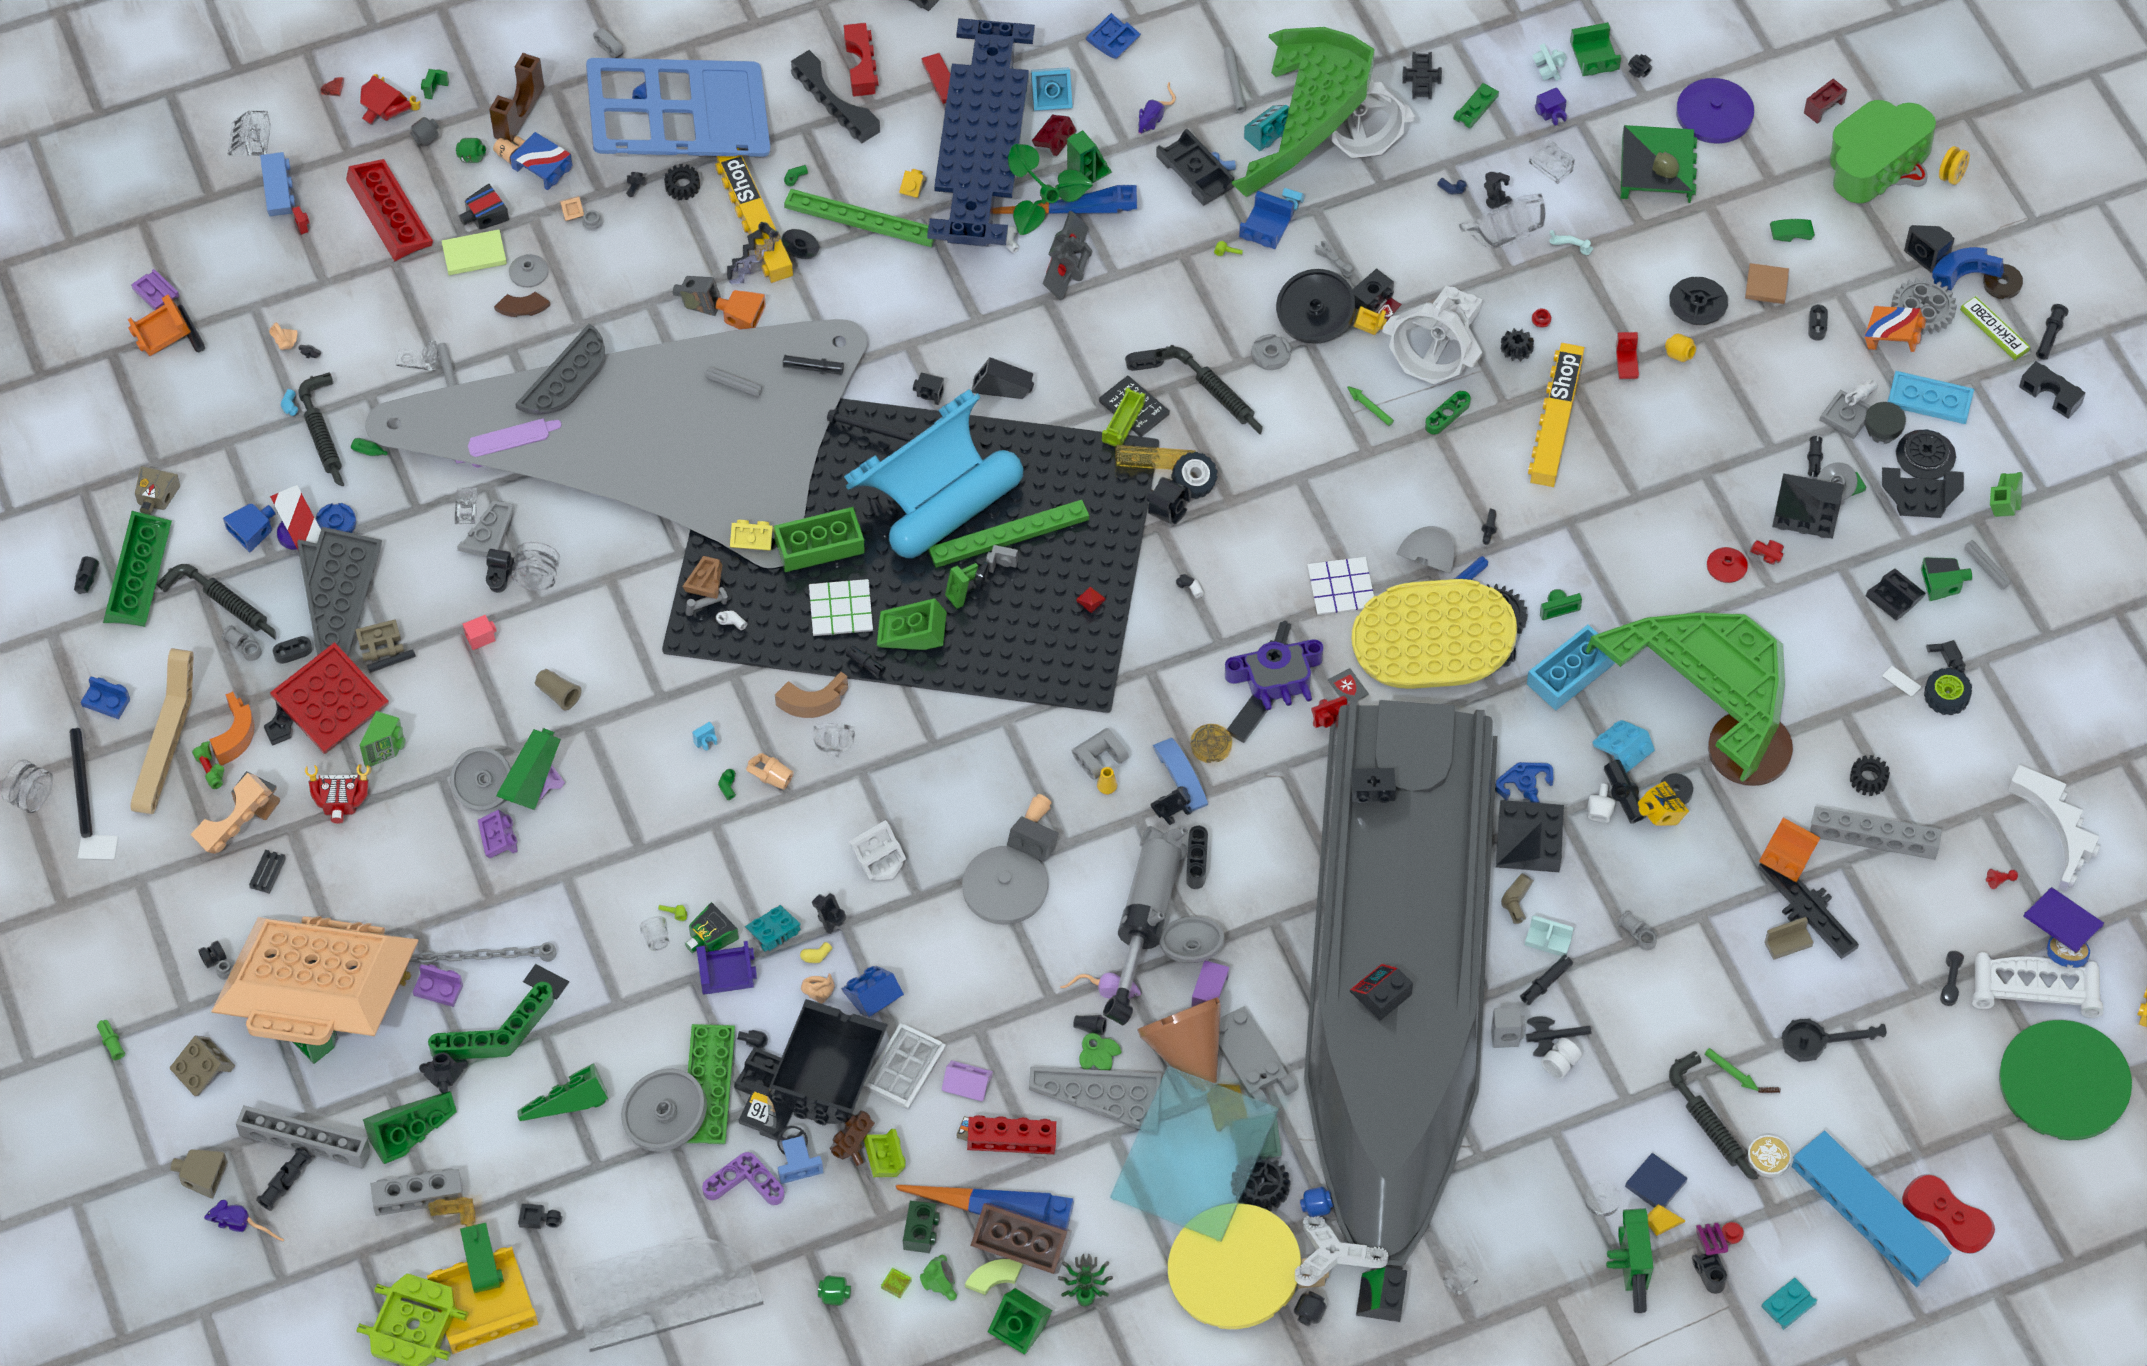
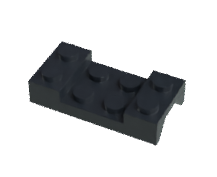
M1188 129L1183 131L1178 141L1165 148L1161 145L1156 147V157L1167 168L1171 167L1192 189V195L1203 206L1234 188L1232 181L1235 178Z

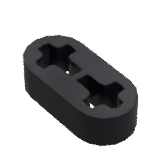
M1817 304L1812 306L1809 313L1808 335L1816 341L1824 339L1827 332L1828 311L1823 305ZM1816 313H1820V319H1817ZM1816 326H1819L1820 332H1816Z
M1155 350L1133 352L1125 357L1126 367L1131 371L1157 368L1164 363V360L1157 361L1158 359H1155Z
M300 636L278 643L273 647V656L275 661L281 664L306 657L312 652L311 641L305 636ZM301 644H304V646H305L304 649H301V647H300ZM280 651H284L285 655L281 656Z

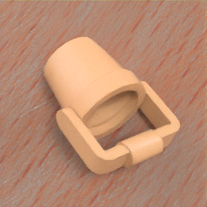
M763 753L752 757L748 761L746 768L749 773L760 778V781L763 783H768L782 790L786 789L794 774L792 770L779 762L778 759L770 758ZM760 761L766 764L763 770L755 767Z

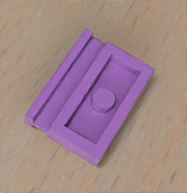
M155 269L150 274H145L131 284L132 289L154 310L165 305L162 300L164 296L169 295L172 299L179 297L178 291Z

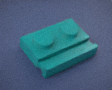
M1793 1278L1764 1301L1761 1307L1784 1330L1816 1305L1817 1299L1813 1298L1810 1292L1796 1278Z

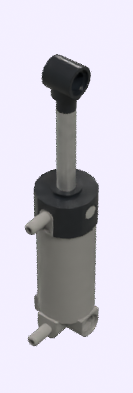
M1149 826L1144 831L1140 841V846H1142L1140 857L1118 928L1119 938L1129 945L1116 995L1107 1001L1103 1009L1105 1017L1122 1026L1129 1021L1133 1013V1007L1130 1006L1128 997L1141 950L1156 947L1161 938L1180 861L1184 859L1187 846L1182 844L1183 836L1188 833L1185 827L1179 830L1171 829L1163 833Z

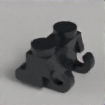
M1501 172L1486 173L1484 188L1488 199H1486L1487 206L1494 209L1499 208L1503 204H1512L1510 196H1506L1505 191L1501 189V182H1504L1505 186L1509 185L1510 176Z
M1183 786L1178 787L1169 795L1162 796L1150 804L1158 817L1164 818L1169 825L1175 823L1172 815L1181 810L1186 815L1192 814L1191 807L1186 806V803H1191L1190 795Z

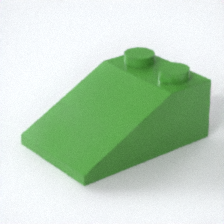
M935 598L881 611L877 646L919 650L943 646L947 612Z

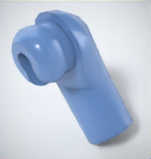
M1211 153L1228 171L1236 170L1235 160L1223 161L1220 159L1219 153Z

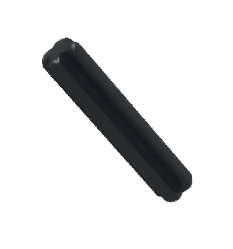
M179 304L177 307L191 331L187 334L189 341L196 352L204 351V342L184 306Z

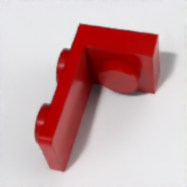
M1638 332L1617 333L1615 347L1619 379H1637L1639 377L1636 351Z

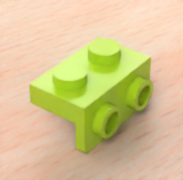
M890 1129L887 1134L865 1136L863 1140L873 1177H897L905 1168L906 1160L902 1154L901 1141L896 1129Z

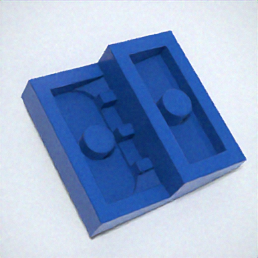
M1110 13L1087 35L1085 40L1104 54L1117 59L1141 34L1128 22L1123 24Z

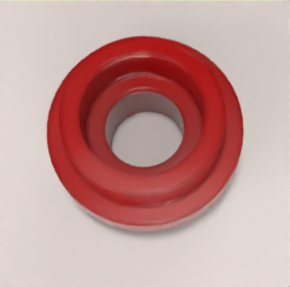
M1540 308L1532 314V323L1535 326L1543 328L1550 325L1552 317L1548 310Z

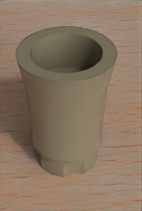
M548 669L541 670L536 676L535 685L555 701L562 710H569L578 702L581 696L580 686L569 682Z

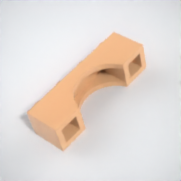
M247 773L233 788L236 794V805L228 818L219 822L204 819L190 834L207 852L216 854L222 851L226 846V842L239 833L240 827L244 822L252 819L257 808L263 806L269 800V796L272 793L271 790L256 775Z

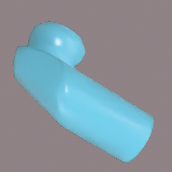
M287 389L280 406L284 413L295 416L298 412V407L294 406L292 401L296 393L291 389Z

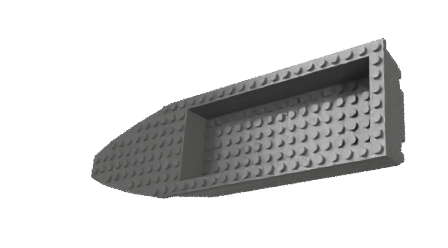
M1349 700L1347 705L1340 707L1336 722L1330 726L1304 1085L1321 1168L1327 1188L1331 1191L1336 1220L1346 1243L1367 1245L1370 1248H1384L1388 1252V1263L1384 1267L1402 1270L1427 1231L1452 1174L1479 1093L1498 736H1493V720L1491 717L1486 716L1485 710H1475L1474 714L1455 711V705L1379 700V705H1359L1358 701ZM1394 768L1396 784L1395 801L1387 803L1379 801L1367 803L1352 802L1351 769ZM1385 964L1396 967L1413 982L1412 995L1379 1021L1350 993V989L1378 966ZM1374 1256V1260L1375 1258L1376 1260H1378V1258L1380 1259L1381 1257Z

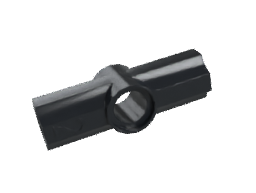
M1620 760L1606 764L1604 772L1612 786V797L1620 802L1630 824L1642 821L1646 816L1641 815L1639 812L1638 786L1630 781Z

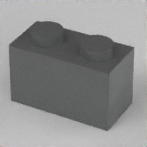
M1021 816L1010 829L1007 845L1045 862L1056 848L1059 832Z

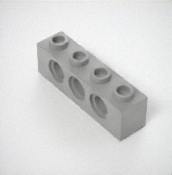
M447 1168L441 1172H423L416 1176L404 1175L398 1179H380L370 1183L373 1208L376 1216L464 1202L459 1169ZM437 1185H444L440 1189H435ZM414 1189H421V1191L417 1193L412 1192ZM393 1192H399L397 1196H390Z

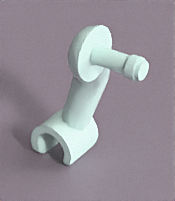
M1553 230L1550 231L1552 237L1549 242L1553 245L1574 244L1580 246V252L1584 255H1589L1593 250L1588 239L1583 241L1570 235L1558 236L1555 235Z

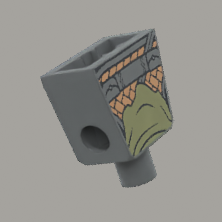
M686 276L682 285H674L673 296L681 297L687 309L712 316L716 315L718 311L716 309V302L721 296L714 277Z

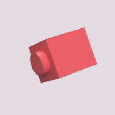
M486 615L463 623L464 634L472 650L495 641L494 633L497 632L493 621H488Z

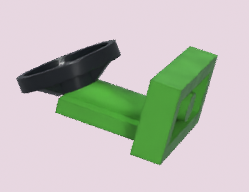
M984 561L980 567L975 563L962 570L958 566L951 568L945 595L957 609L964 606L970 581L975 579V588L980 590L989 562Z

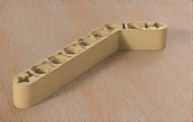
M171 648L169 651L166 697L131 799V811L154 814L192 700L193 651Z

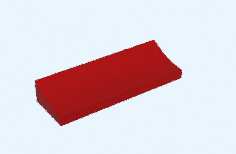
M384 159L348 166L346 181L394 262L417 250L432 246L433 240Z

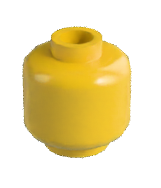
M1677 333L1668 338L1665 343L1666 353L1672 359L1686 362L1695 355L1696 345L1690 337Z

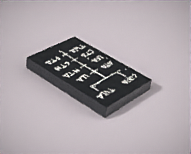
M1127 375L1099 397V402L1115 414L1127 387L1139 394L1144 393L1145 404L1131 428L1138 436L1142 437L1170 415V410Z

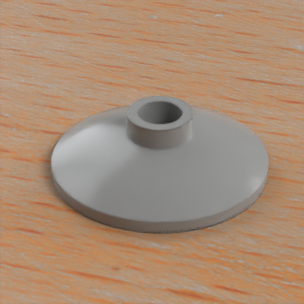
M526 254L516 258L509 267L511 280L521 287L537 286L548 275L546 261L540 256Z
M1831 463L1825 466L1817 477V480L1832 483L1842 482L1844 489L1841 501L1849 498L1857 487V475L1845 463Z

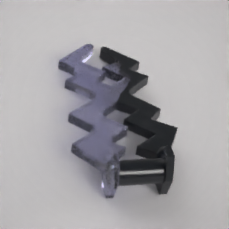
M760 222L758 225L759 230L747 236L749 244L743 245V256L732 259V265L727 266V279L730 280V284L744 283V274H751V263L764 262V252L774 251L775 242L779 241L781 236L768 223ZM762 233L769 235L770 239H764L765 245H756L755 247V239H763ZM749 250H756V255H749ZM738 264H743V268L738 269ZM733 271L738 272L739 278L731 280Z

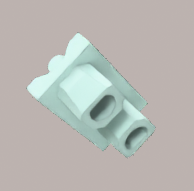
M1545 43L1539 45L1541 51L1532 56L1537 67L1548 63V65L1539 69L1543 80L1552 77L1556 81L1560 80L1561 77L1555 65L1563 67V62L1567 58L1566 54L1555 49L1550 56Z

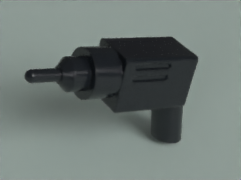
M1954 640L1942 644L1926 645L1929 653L1941 652L1948 667L1952 666L1954 670L1957 669L1959 672L1964 673L1965 663L1963 656Z

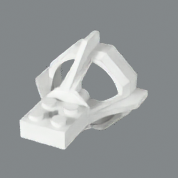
M1371 77L1366 99L1347 118L1353 139L1342 136L1337 130L1329 137L1335 145L1351 158L1382 155L1404 134V122L1414 121L1415 116L1410 107L1404 104L1401 98L1382 82H1373ZM1376 107L1390 114L1386 125L1378 133L1366 138L1360 116H1363L1368 108Z
M1446 285L1433 304L1426 303L1400 315L1391 316L1383 326L1382 332L1391 336L1389 348L1403 371L1429 383L1437 384L1460 375L1465 365L1474 367L1480 359L1482 351L1469 326L1480 312L1483 299ZM1418 325L1431 330V336L1434 338L1424 359L1411 348L1406 336V330ZM1455 339L1459 341L1461 357L1449 364H1437L1449 340Z

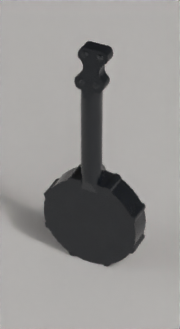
M1808 1018L1792 1020L1782 1032L1781 1038L1786 1054L1798 1062L1817 1060L1824 1049H1826L1827 1043L1866 1038L1874 1040L1877 1036L1885 1037L1887 1031L1885 1024H1880L1879 1027L1871 1026L1868 1030L1828 1034L1825 1033L1824 1027Z

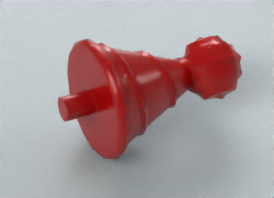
M1989 869L1986 882H1988L1991 889H1996L2006 880H2017L2018 873L2015 870H2010L2007 874Z

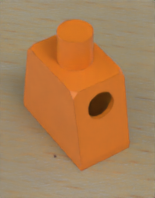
M738 290L732 292L729 300L719 297L716 302V309L724 311V322L739 330L756 328L766 307L765 294Z

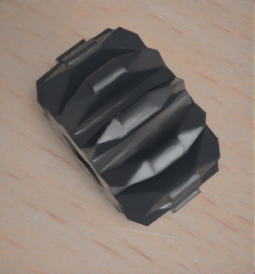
M1513 328L1512 332L1506 331L1505 336L1501 338L1500 347L1505 358L1511 357L1512 361L1518 359L1520 362L1523 358L1528 359L1534 351V340L1530 337V332L1523 333V328L1520 331H1517L1515 328Z

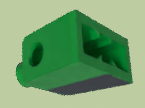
M1923 558L1921 572L1929 601L1959 594L1963 581L1972 580L1971 568L1960 569L1958 560L1955 558Z

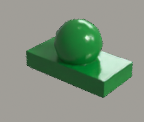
M1561 589L1550 591L1547 597L1548 602L1541 604L1540 617L1544 621L1580 611L1582 604L1580 593L1567 596Z

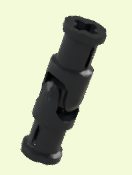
M297 1148L295 1155L289 1162L284 1163L280 1171L267 1184L268 1188L261 1196L256 1198V1201L265 1209L272 1211L274 1203L289 1190L293 1182L301 1175L300 1171L307 1163L312 1161V1157L303 1149Z

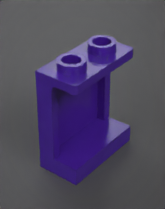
M743 941V947L709 952L705 951V946L696 947L703 995L754 988L753 979H757L756 966L751 967V961L755 959L753 947H748V941Z

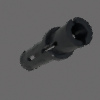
M785 355L783 358V368L817 371L820 374L832 373L842 375L844 362L827 361L825 358L818 360Z
M1562 955L1539 979L1533 980L1532 985L1520 995L1521 1000L1526 1005H1531L1537 997L1545 994L1547 988L1573 965L1570 957Z

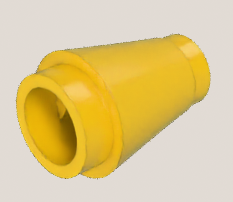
M1104 767L1097 781V788L1101 793L1108 795L1117 789L1118 783L1113 769Z

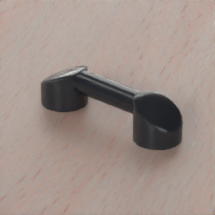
M1950 951L1946 956V964L1950 967L1948 982L1940 995V1001L1946 1006L1955 1005L1959 996L1956 981L1958 968L1963 964L1964 955L1958 951Z

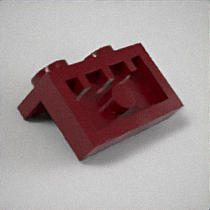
M1052 114L1032 139L1034 146L1049 148L1053 156H1058L1066 146L1067 139L1072 134H1075L1077 130L1069 116Z

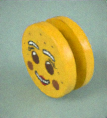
M1956 146L1949 148L1941 162L1939 178L1943 181L1948 180L1953 185L1958 184L1968 167L1969 152L1964 149L1960 151V148Z

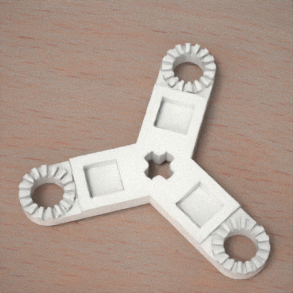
M1306 1216L1304 1218L1303 1230L1316 1251L1300 1267L1298 1266L1295 1269V1281L1302 1286L1315 1284L1337 1264L1382 1268L1387 1265L1388 1252L1384 1248H1370L1367 1245L1341 1243L1326 1224L1323 1217L1317 1216L1313 1218ZM1374 1256L1381 1257L1380 1259L1378 1258V1260H1376V1258L1374 1260ZM1303 1274L1310 1275L1309 1277L1306 1276V1278L1305 1276L1302 1277Z

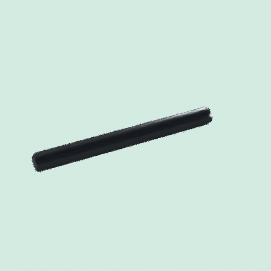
M72 728L69 733L81 837L86 838L91 837L93 833L82 732L80 728Z

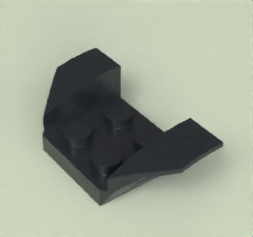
M1882 467V487L1897 504L1900 516L1941 518L1946 508L1964 491V472L1945 471L1943 480L1900 478V468Z

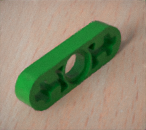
M1466 391L1455 392L1426 418L1425 430L1433 435L1442 432L1470 407V394ZM1449 409L1453 411V414L1446 416L1442 412Z

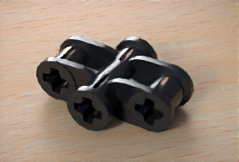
M1412 51V68L1403 66L1402 83L1412 82V99L1416 97L1432 99V82L1441 84L1442 67L1431 69L1432 52L1426 54Z

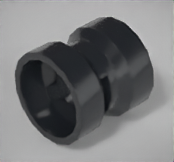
M218 940L212 942L211 946L207 948L202 947L198 949L199 955L207 969L212 967L215 962L227 959Z

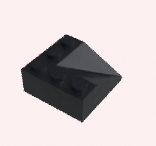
M1783 473L1772 527L1833 539L1844 485Z
M1500 800L1496 868L1559 872L1562 857L1564 805Z

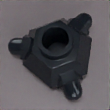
M438 1053L433 1057L432 1062L422 1063L419 1066V1070L424 1073V1076L434 1086L439 1087L441 1093H447L449 1086H453L464 1071L463 1069L468 1067V1061L466 1059L453 1060L447 1053Z

